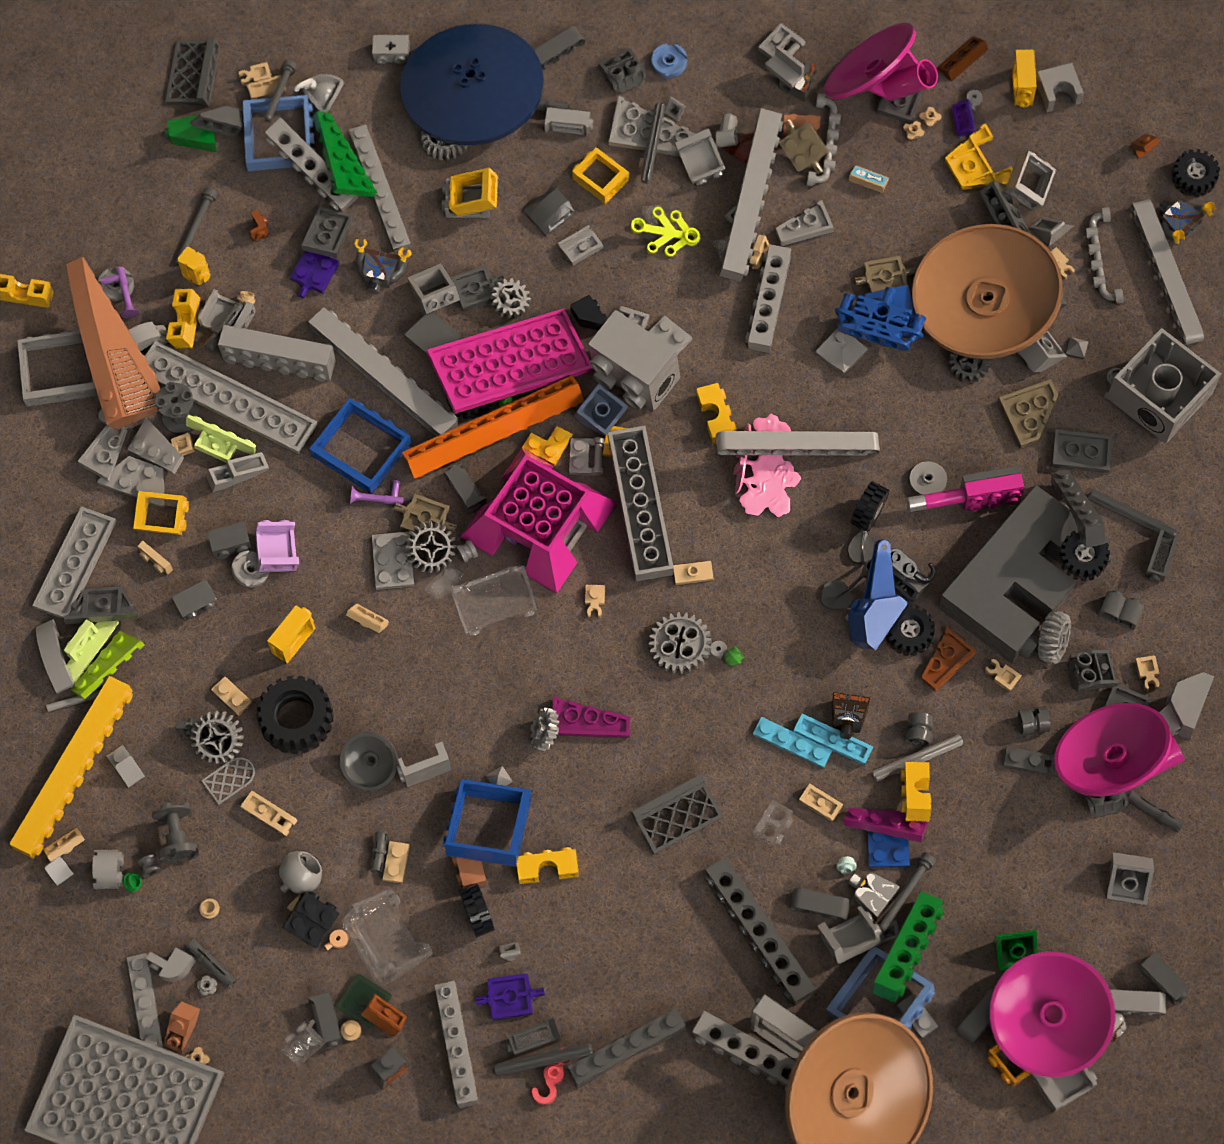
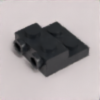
M310 891L309 893L301 894L282 928L310 946L318 948L339 913L335 911L337 909L335 905L326 902V904L319 901L320 896Z

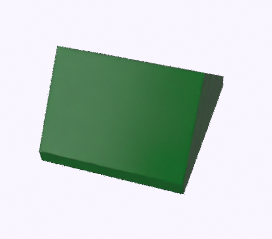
M1036 929L996 935L993 941L999 972L1007 971L1019 960L1038 953Z

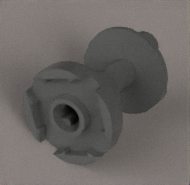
M168 382L157 393L155 404L162 414V422L165 428L175 435L192 432L194 429L186 426V417L191 415L200 418L196 405L193 403V394L190 389L181 383Z
M165 803L160 805L159 810L152 812L153 820L167 821L169 834L166 835L167 847L162 848L158 852L159 860H162L164 864L180 863V859L186 857L192 860L199 855L197 844L187 843L186 834L184 831H181L179 818L186 817L192 812L190 803L174 806L171 803Z

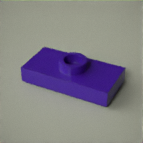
M969 99L952 105L958 137L976 132Z

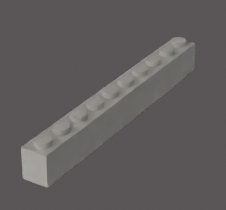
M762 108L759 112L720 272L722 277L741 282L743 275L747 276L749 265L746 264L748 259L751 260L753 249L750 247L751 243H755L757 236L754 230L755 227L759 226L761 220L758 213L763 210L765 203L762 200V196H766L768 190L766 180L770 179L772 169L769 167L770 163H774L776 153L773 150L774 147H778L780 137H777V133L781 132L783 127V121H781L782 114Z
M323 307L308 321L310 330L328 345H332L337 353L436 437L458 427V418L452 412L448 413L438 400L434 401L425 389L421 390L412 378H407L398 366L394 367L385 355L381 356L372 344L368 345L359 333H354L345 321L341 322L332 310L328 311Z

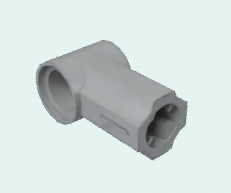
M731 113L725 114L721 118L720 131L716 132L718 147L736 146L738 144L736 132L738 120Z

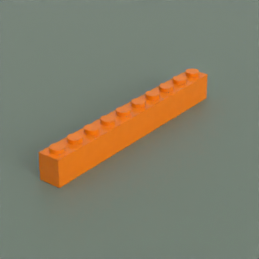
M571 375L402 452L408 470L414 479L422 477L428 472L440 469L450 462L459 460L461 457L475 453L485 446H490L496 441L508 438L512 434L525 430L536 423L543 422L545 419L558 415L562 411L576 407L584 402L579 384Z

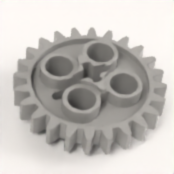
M680 612L677 613V617L670 614L669 620L663 617V624L658 621L656 622L658 629L652 628V632L655 635H649L650 640H652V642H649V647L652 648L650 653L654 655V661L659 660V667L665 664V671H668L671 667L673 674H675L677 669H680L681 674H683L684 669H687L690 673L692 666L698 669V662L704 664L702 657H709L706 651H711L709 644L712 643V640L708 638L711 636L710 631H706V624L701 626V619L695 621V615L688 618L687 612L684 614V617H681ZM684 627L685 630L682 636L683 642L680 645L679 658L676 659L675 657L678 651L677 643L680 642L681 630ZM672 629L678 631L675 635L668 634ZM690 633H695L696 637L690 639L687 637V635ZM667 647L674 649L670 653L664 652V649ZM685 651H691L692 655L686 657L683 655V653Z

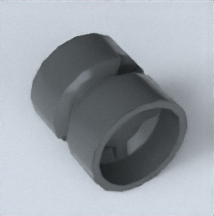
M1046 706L1034 708V711L1030 709L1018 710V722L1023 724V728H1020L1022 735L1033 734L1035 730L1038 733L1050 731V717Z
M910 713L907 723L909 730L906 731L905 742L909 745L929 746L932 736L930 730L933 728L934 717L927 713Z

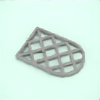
M238 757L228 761L201 781L218 805H220L235 793L247 787L255 776V768L248 759ZM239 760L246 761L245 767L238 766ZM236 761V765H229L231 762ZM225 767L224 773L218 772ZM228 767L235 768L234 775L227 774ZM237 768L244 769L243 776L236 775ZM247 770H253L252 777L246 776ZM214 775L213 781L207 780L208 778ZM216 775H223V781L216 782ZM226 776L233 777L232 784L225 783ZM235 777L243 778L241 785L234 784ZM245 779H250L246 784H244ZM206 783H212L211 790ZM214 784L222 785L220 792L213 791ZM224 785L231 786L230 793L223 792ZM233 787H240L233 792ZM213 793L220 794L219 800H217ZM222 794L228 795L227 797L221 800Z

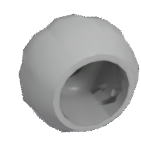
M303 851L287 854L279 868V876L284 883L280 887L281 891L286 893L290 889L296 894H302L317 889L322 878V868L316 858Z

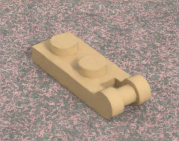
M254 791L249 793L240 806L241 809L285 837L289 834L288 830L290 827L294 826L297 822L296 818ZM281 818L285 820L282 826L278 824Z

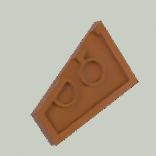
M948 627L921 677L922 681L935 692L976 654V650Z

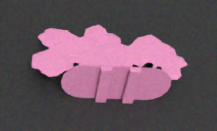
M772 413L767 418L758 417L753 422L756 431H791L786 422L779 421L778 417ZM749 423L746 425L744 431H751V425ZM736 455L739 461L734 467L733 475H737L735 494L740 492L743 483L747 485V493L742 495L739 500L742 506L746 508L745 512L751 515H759L766 507H769V510L777 517L789 513L790 498L787 496L784 488L795 487L801 479L800 475L794 472L791 462L784 461L782 455H759L755 461L748 460L747 455ZM746 464L751 465L753 477L744 478ZM751 484L756 485L757 488L751 487Z

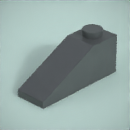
M224 106L200 113L190 122V126L228 136H236L244 129L241 110L231 106Z

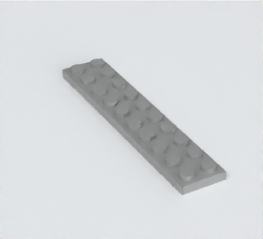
M157 341L153 343L145 355L148 365L156 374L159 385L164 387L168 382L181 383L192 392L193 402L297 454L301 452L317 426V421Z

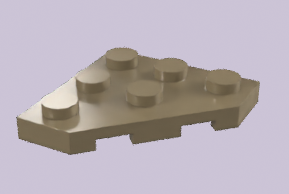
M1051 379L1001 396L998 399L1020 448L1035 444L1040 439L1058 398V393Z

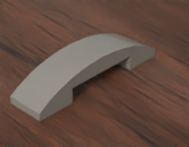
M52 619L36 627V636L47 674L56 693H60L73 687L74 681L70 669L66 666L58 637H60L55 620Z

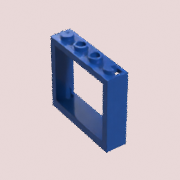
M349 398L309 450L312 457L372 494L403 455L402 452L406 451L410 446L411 438L404 429L396 428L390 420L382 419L376 411L368 410L360 401L358 403ZM352 412L401 442L372 480L323 450Z
M461 779L460 786L455 789L454 798H456V802H452L450 814H453L452 819L447 821L446 830L448 835L443 837L442 847H445L446 856L517 866L531 804V790ZM466 796L520 804L509 851L455 843Z

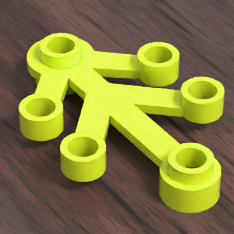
M661 207L654 208L652 216L658 219L663 227L648 225L641 218H635L630 224V229L635 234L648 232L663 235L655 242H650L647 245L646 249L650 254H655L659 247L673 238L681 240L673 246L669 245L666 247L664 253L667 257H673L676 251L685 245L694 246L700 241L698 230L689 228L683 220L681 213L677 210L670 214V220L677 223L682 231L674 229ZM656 210L661 212L660 216L655 214ZM673 214H677L679 218L674 219ZM635 224L640 226L639 230L634 228ZM688 235H692L694 239L689 240ZM650 245L655 246L654 251L650 250ZM667 249H672L673 254H669Z

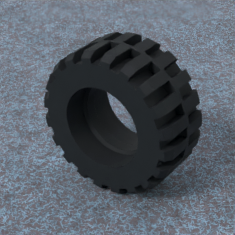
M287 676V680L282 681L281 678L276 680L277 684L274 686L270 684L267 687L268 692L261 694V702L257 704L258 712L256 716L264 738L267 742H270L272 747L275 749L279 747L280 751L287 753L288 750H291L292 754H298V750L306 753L309 752L308 748L311 746L314 749L317 748L320 740L323 742L326 740V733H330L332 729L331 722L334 719L333 709L327 693L324 692L320 684L316 685L315 681L310 678L306 681L304 676H298L297 679H294L293 676ZM300 700L312 706L313 715L304 726L297 729H288L279 725L277 715L285 704Z

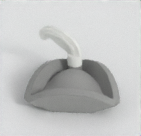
M320 74L301 82L294 88V91L297 92L302 88L318 110L326 113L330 110L344 82L334 75Z

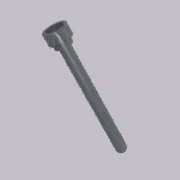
M285 60L282 64L281 71L283 74L264 117L266 122L271 121L288 78L296 71L297 66L291 60Z
M205 187L202 193L203 202L175 260L177 266H179L178 257L186 247H190L209 204L215 201L218 196V192L210 187Z
M923 852L918 859V868L880 923L879 928L881 932L886 931L923 873L931 869L936 863V859L931 854Z

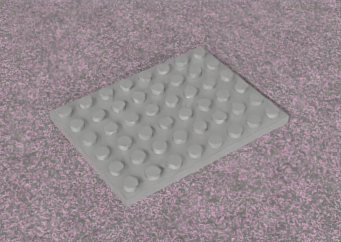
M74 1015L25 1131L57 1144H196L224 1072Z

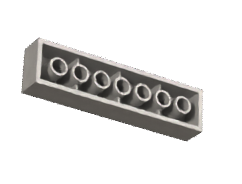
M640 426L608 432V443L635 582L673 575L674 567L646 427Z

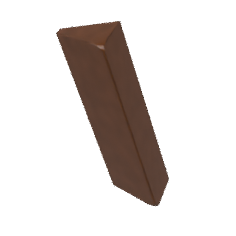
M974 36L971 37L945 60L937 70L952 82L988 50L986 41Z

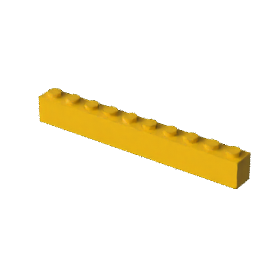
M111 676L108 677L11 840L10 846L14 850L32 859L42 852L43 842L52 835L53 825L62 818L63 808L72 801L73 791L76 787H80L83 782V774L86 770L91 769L94 762L92 759L96 753L99 754L103 748L102 742L106 736L109 737L113 731L112 725L115 720L121 718L123 714L122 708L125 703L128 704L131 701L133 693L130 685Z

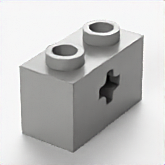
M373 35L372 55L374 62L379 64H386L387 62L403 64L407 62L410 56L409 35Z

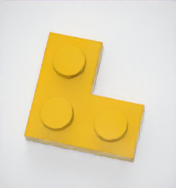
M556 426L548 441L530 433L522 448L555 466L571 441L573 434Z

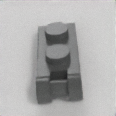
M1007 746L1003 767L1054 777L1059 776L1055 768V754L1049 755ZM1045 761L1051 762L1049 768L1044 767Z

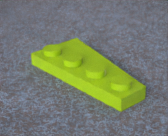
M119 631L70 690L75 695L86 699L104 683L103 678L105 676L114 674L118 670L116 667L123 660L127 662L132 657L131 653L137 648L141 649L145 644L141 640Z

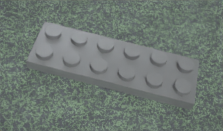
M82 506L80 507L32 605L34 609L64 619L65 615L70 614L73 610L72 605L79 599V595L84 590L117 522L115 518Z

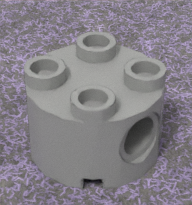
M119 849L94 850L93 879H96V883H93V888L119 889V886H123L122 879L124 875H122L120 867H124V855H122V852H119Z

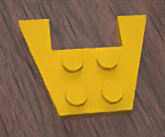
M983 124L976 133L969 136L967 141L963 144L961 143L945 157V163L961 190L983 188L993 181L1005 185L1008 184L1013 170L1012 167L993 173L978 147L993 140V135L986 124Z

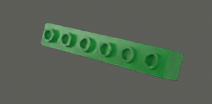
M922 891L920 892L874 982L873 994L894 1003L898 996H903L906 989L905 983L911 980L914 973L913 967L914 965L918 966L921 960V951L927 949L929 935L933 936L935 933L936 921L941 920L945 911V909H942L943 900Z

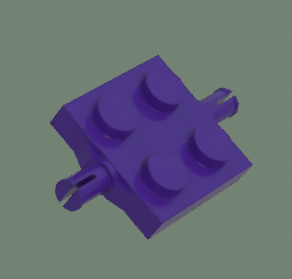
M304 251L290 275V280L301 286L297 296L304 299L308 290H314L323 294L340 264L339 260Z
M528 973L490 978L488 979L489 989L487 996L475 998L476 1005L489 1004L492 1011V1019L498 1020L533 1015V997L545 996L544 987L532 989L529 984Z

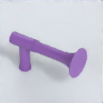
M124 267L116 268V275L102 277L101 281L103 286L119 281L125 307L121 317L132 318L137 316L140 311L132 306Z
M392 481L391 496L361 493L356 491L352 485L350 505L358 500L403 505L404 497H398L400 481Z

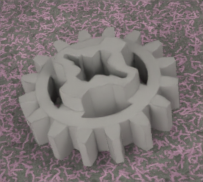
M513 278L509 282L506 279H503L501 283L497 282L490 296V299L493 300L491 306L497 307L495 312L500 310L501 316L507 314L508 318L512 315L517 318L519 313L523 315L525 310L528 309V303L531 298L527 297L530 292L524 291L526 285L520 286L519 280L514 283Z
M543 708L539 710V714L536 713V720H533L530 729L532 731L530 738H533L531 741L533 748L546 751V749H550V745L553 746V739L557 738L556 735L559 732L557 727L559 721H557L558 714H556L555 710Z

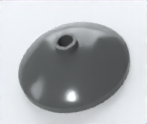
M375 732L356 734L342 748L340 754L342 773L348 782L361 790L373 791L381 789L392 781L397 772V752L393 744L381 734ZM370 756L375 757V762L370 761Z

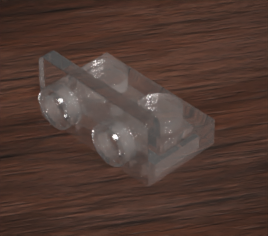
M313 1019L308 1023H301L296 1029L297 1032L295 1034L291 1032L284 1039L285 1045L281 1051L298 1067L326 1042L311 1028L315 1023Z

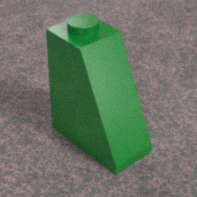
M198 115L167 121L168 128H165L167 139H171L172 145L217 152L213 131L190 126V122Z

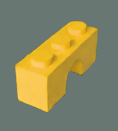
M0 274L1 301L49 308L53 296V290L49 282L31 279L30 285H26L16 281L14 276Z
M175 289L172 306L177 312V322H169L166 337L175 349L193 348L198 320L197 315L201 303V298L193 289Z
M718 383L697 388L696 396L701 411L713 410L718 414L717 418L707 421V430L713 445L716 444V434L718 432L737 431L734 421L731 422L730 420L731 410L729 405H725L724 389H720Z
M905 762V769L901 770V781L904 782V785H901V797H905V801H902V813H905L906 821L930 822L931 793L919 792V790L929 789V762Z
M566 847L556 852L543 850L540 851V854L526 852L518 857L519 884L539 882V871L547 865L554 866L557 869L559 879L579 877L576 849Z

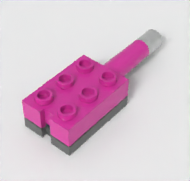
M1019 466L963 475L960 488L908 497L906 499L909 512L963 503L964 510L975 512L980 510L981 507L996 508L1004 503L1014 505L1021 500L1024 483Z

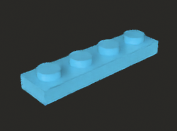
M801 714L793 731L864 766L873 750V746L854 737L851 739L841 738L839 730L805 714Z
M761 717L753 732L754 736L821 768L825 767L832 753L831 749Z

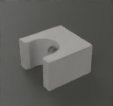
M1072 63L1038 71L1036 85L1046 112L1053 111L1055 103L1054 94L1057 92H1064L1070 95L1074 105L1081 104L1084 92Z

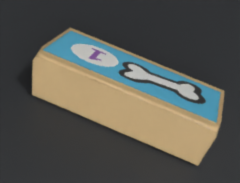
M856 165L849 175V181L883 193L889 180L886 176Z

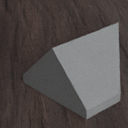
M1041 217L1029 228L1050 246L1074 226L1067 225L1064 221Z

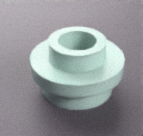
M841 857L836 864L837 870L843 874H850L857 868L854 859L851 857Z

